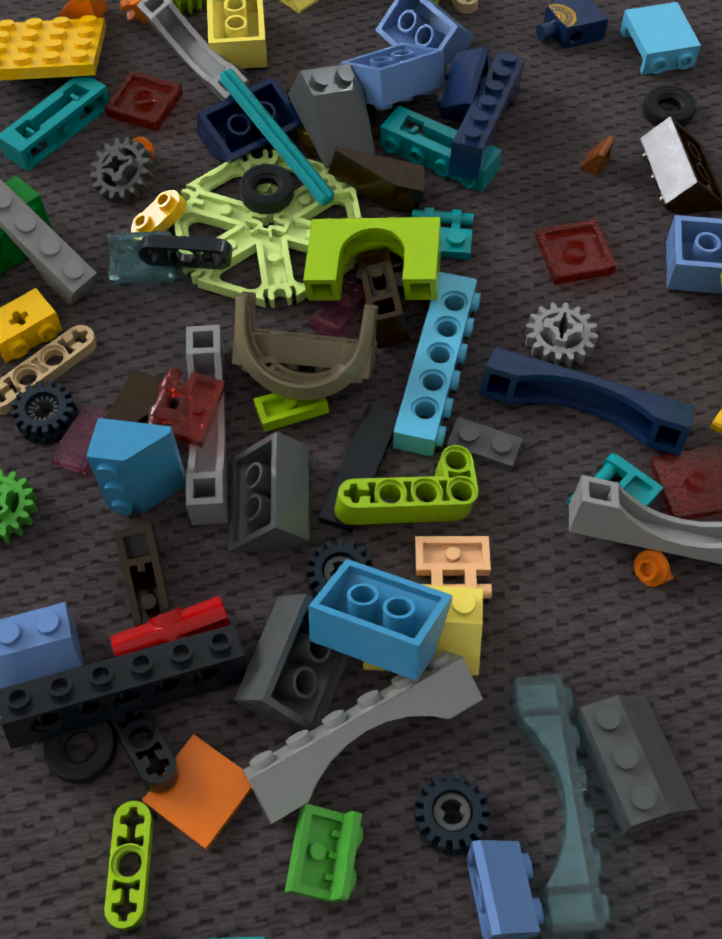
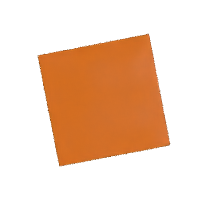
M193 734L175 757L179 773L176 784L170 790L163 793L149 791L142 801L208 851L251 793L252 788L242 768Z

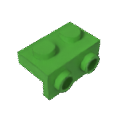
M305 804L300 807L285 887L286 893L329 903L342 902L349 899V895L356 884V870L354 869L356 850L360 847L363 838V828L360 826L361 813L351 811L343 814L311 804Z

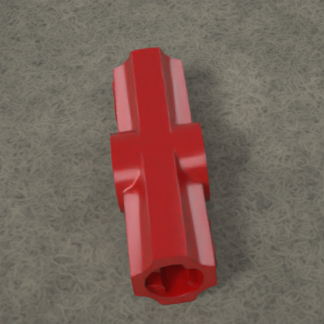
M219 595L185 609L179 607L148 619V623L118 632L116 635L111 636L110 640L116 657L231 625L225 605Z

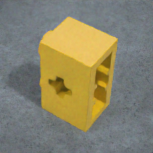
M37 288L0 308V356L6 363L14 358H22L31 348L42 342L53 340L57 333L63 330L55 310Z

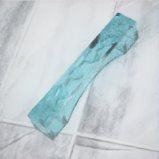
M562 674L514 677L511 695L516 727L533 743L545 760L555 781L561 804L562 834L560 850L552 875L541 892L548 938L600 934L606 929L605 922L610 921V906L607 895L600 894L597 876H602V861L599 850L592 849L590 833L594 832L595 829L594 816L591 807H585L582 792L587 789V777L584 766L577 763L575 750L580 748V738L577 726L570 723L568 711L573 709L570 687H564Z

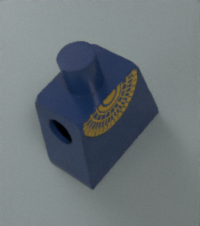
M555 0L546 7L544 23L536 27L537 37L542 42L554 38L563 49L601 41L605 37L608 17L592 0Z

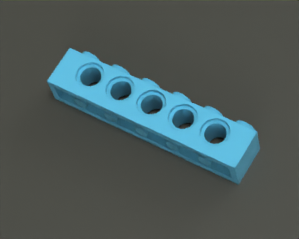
M440 272L438 300H431L393 431V449L433 457L436 446L443 447L447 427L441 426L443 418L450 419L454 398H449L450 391H457L461 371L456 370L457 364H464L468 344H463L464 337L471 338L475 319L470 318L471 312L477 313L480 304L481 293L476 292L477 279ZM426 416L429 417V419H422L420 417Z

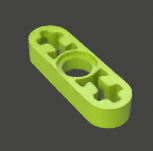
M135 800L122 804L117 809L113 820L104 912L107 921L121 931H129L138 927L146 915L154 818L144 803ZM132 811H137L138 815L145 819L144 823L138 824L135 829V839L137 841L144 840L143 846L134 843L120 845L122 839L130 841V828L123 824L124 819L131 818ZM129 853L140 855L142 861L140 870L133 876H122L119 872L120 860ZM121 883L126 886H133L140 883L139 890L130 888L129 893L130 903L137 906L136 912L129 913L127 921L122 922L121 915L115 913L114 910L116 906L123 905L125 891L122 888L116 890V884Z

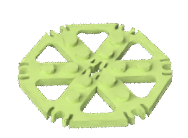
M263 149V157L259 159L253 158L252 153L246 155V162L243 160V157L230 164L225 162L185 185L186 189H182L181 193L186 201V209L183 215L174 223L176 236H189L190 225L197 222L228 230L217 238L228 241L233 247L229 267L221 270L180 267V269L182 268L185 275L195 271L190 274L192 283L194 285L197 284L198 288L234 299L237 294L243 291L256 293L255 305L266 308L265 297H268L271 308L275 307V299L277 297H285L288 306L292 305L293 293L296 295L297 304L308 297L304 283L297 282L293 278L288 248L307 253L311 218L333 205L343 206L346 209L347 218H361L355 188L345 182H340L341 180L329 174V168H325L323 163L310 159L307 160L334 192L333 201L325 206L318 203L305 185L294 191L293 200L288 207L273 214L253 212L244 206L240 200L211 192L232 178L242 177L247 170L261 164H274L283 167L288 172L294 173L279 153L271 149L272 158H269V153L266 149ZM264 183L257 186L255 191L258 194L269 195L275 193L278 190V186L272 183ZM269 223H274V225H270L268 228H264V226H268ZM179 250L184 254H193L187 250ZM257 252L261 275V285L258 288L247 289L220 279V275ZM357 256L347 264L344 274L354 268L355 263H358Z

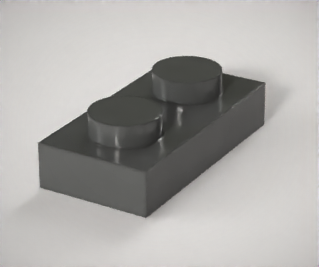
M458 417L446 443V448L451 445L463 446L471 453L473 459L512 471L523 438Z

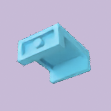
M678 2L624 11L620 32L623 38L632 37L643 60L640 69L642 75L649 73L659 74L663 71L674 69L685 70L695 66L701 44Z

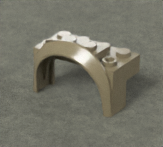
M243 291L236 295L232 364L242 365V370L248 371L266 389L291 399L314 400L333 395L347 387L350 383H363V379L370 378L376 363L378 342L375 341L379 306L364 305L359 339L254 328L256 293ZM301 365L313 366L314 371L318 373H302L294 370L301 369Z

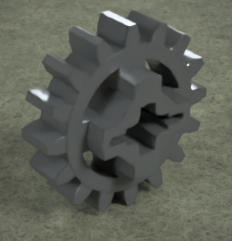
M126 137L123 143L119 138H115L113 146H110L108 143L104 144L106 149L104 153L96 152L100 159L98 162L91 163V166L96 171L92 172L90 177L96 181L93 187L104 198H110L115 203H119L121 199L126 203H130L132 195H135L138 199L141 197V188L146 190L150 188L146 181L147 179H154V175L149 170L155 167V163L150 160L152 154L138 140L134 142L130 137ZM109 183L116 184V187L110 186Z

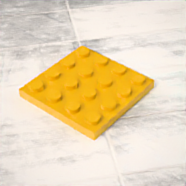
M86 15L80 19L57 17L51 21H42L39 18H31L25 22H14L13 20L0 21V81L96 75L106 32L105 18Z

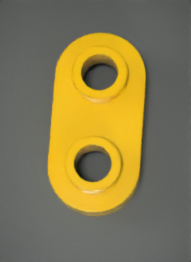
M175 190L160 193L154 202L134 218L131 227L133 236L141 242L142 238L146 235H162L185 212V199Z

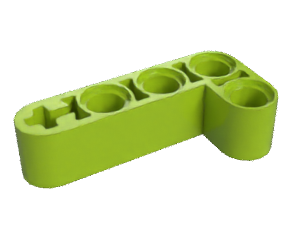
M451 445L442 452L435 470V476L346 480L338 489L334 508L335 515L339 521L349 525L462 520L469 515L478 496L473 457L465 447ZM453 496L460 497L464 501H459L455 499ZM418 497L425 498L429 502H423ZM387 498L392 500L394 503H387L382 499Z

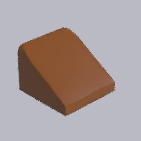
M609 135L588 152L579 169L597 176L600 175L610 159L614 137Z

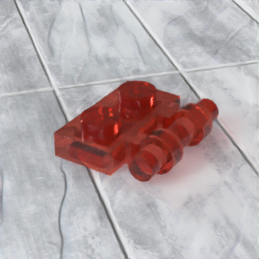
M169 368L166 378H162L159 384L158 391L160 393L155 405L150 406L147 417L149 421L147 424H171L176 440L203 448L225 390V381L191 372L188 383L180 381L182 372L176 368ZM173 397H181L177 410L170 409L169 406Z

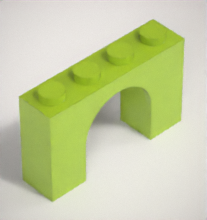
M440 217L312 219L303 279L308 300H341L343 275L347 264L360 253L388 247L389 251L397 254L404 261L402 281L405 300H438L442 247Z

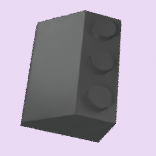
M276 431L231 458L228 552L289 551L309 541V446Z
M308 594L278 596L234 701L258 716L300 731L308 730L310 732L323 724L322 719L327 716L349 655L310 641L308 606L314 600Z
M616 695L579 708L573 720L622 836L698 810L696 802L646 696Z

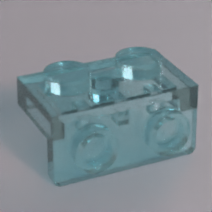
M171 232L109 233L107 235V242L110 249L108 273L110 283L174 281L175 267L152 266L144 263L138 255L141 240L144 236L150 234L171 235Z

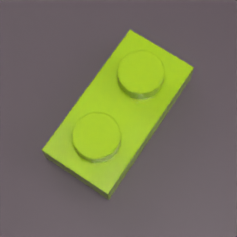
M271 393L253 399L254 407L264 432L329 413V406L325 397L314 400H297Z

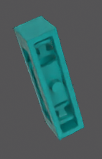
M91 76L73 77L0 133V147L3 155L26 171H30L111 107L106 85ZM84 107L93 109L91 113L81 120L80 116L85 115ZM44 139L46 148L32 157L30 150L34 147L39 151L41 149L39 143Z
M400 105L380 126V147L384 148L388 153L398 154L409 159L411 163L424 165V167L435 171L441 177H449L460 182L465 188H473L480 192H483L499 171L502 153L501 149L491 145L485 166L478 181L448 174L452 141L457 130ZM407 120L422 125L423 134L417 132L419 127L416 125L412 129L408 128Z

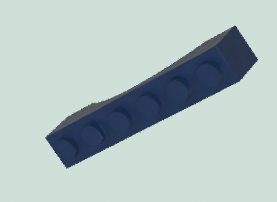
M497 52L452 141L448 174L478 181L485 166L501 116L507 104H513L518 94L525 58L517 57V55L510 52Z
M498 347L494 348L485 366L479 395L508 404L546 403L582 410L618 425L646 446L680 456L691 428L695 406Z

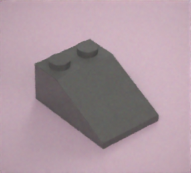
M345 64L301 70L288 92V96L324 167L329 168L336 146L376 155L363 88L351 65Z

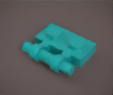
M425 207V210H412V217H440L441 224H451V228L441 227V257L470 259L473 229H460V225L473 226L474 214L462 213L460 209H453L452 212L434 211V207Z

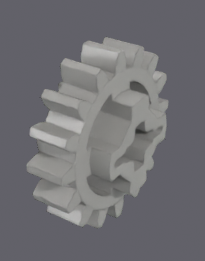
M552 302L549 310L540 306L537 314L530 315L524 334L526 336L525 346L532 347V357L541 355L542 361L548 362L550 360L555 365L565 363L567 368H571L574 360L581 365L584 363L585 356L591 357L598 335L595 334L597 325L596 323H589L590 314H579L581 307L577 306L570 310L568 303L564 302L562 308H557V305ZM560 330H562L563 338H560Z

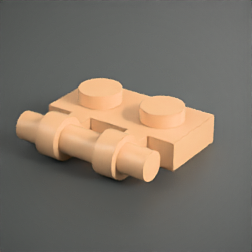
M415 536L416 576H431V584L422 585L483 588V599H491V584H477L476 576H490L489 536ZM443 576H464V584H443Z

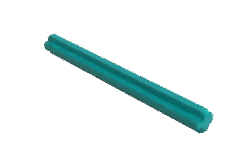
M231 68L222 71L220 74L222 85L313 197L322 206L331 203L334 199L332 189L237 73Z

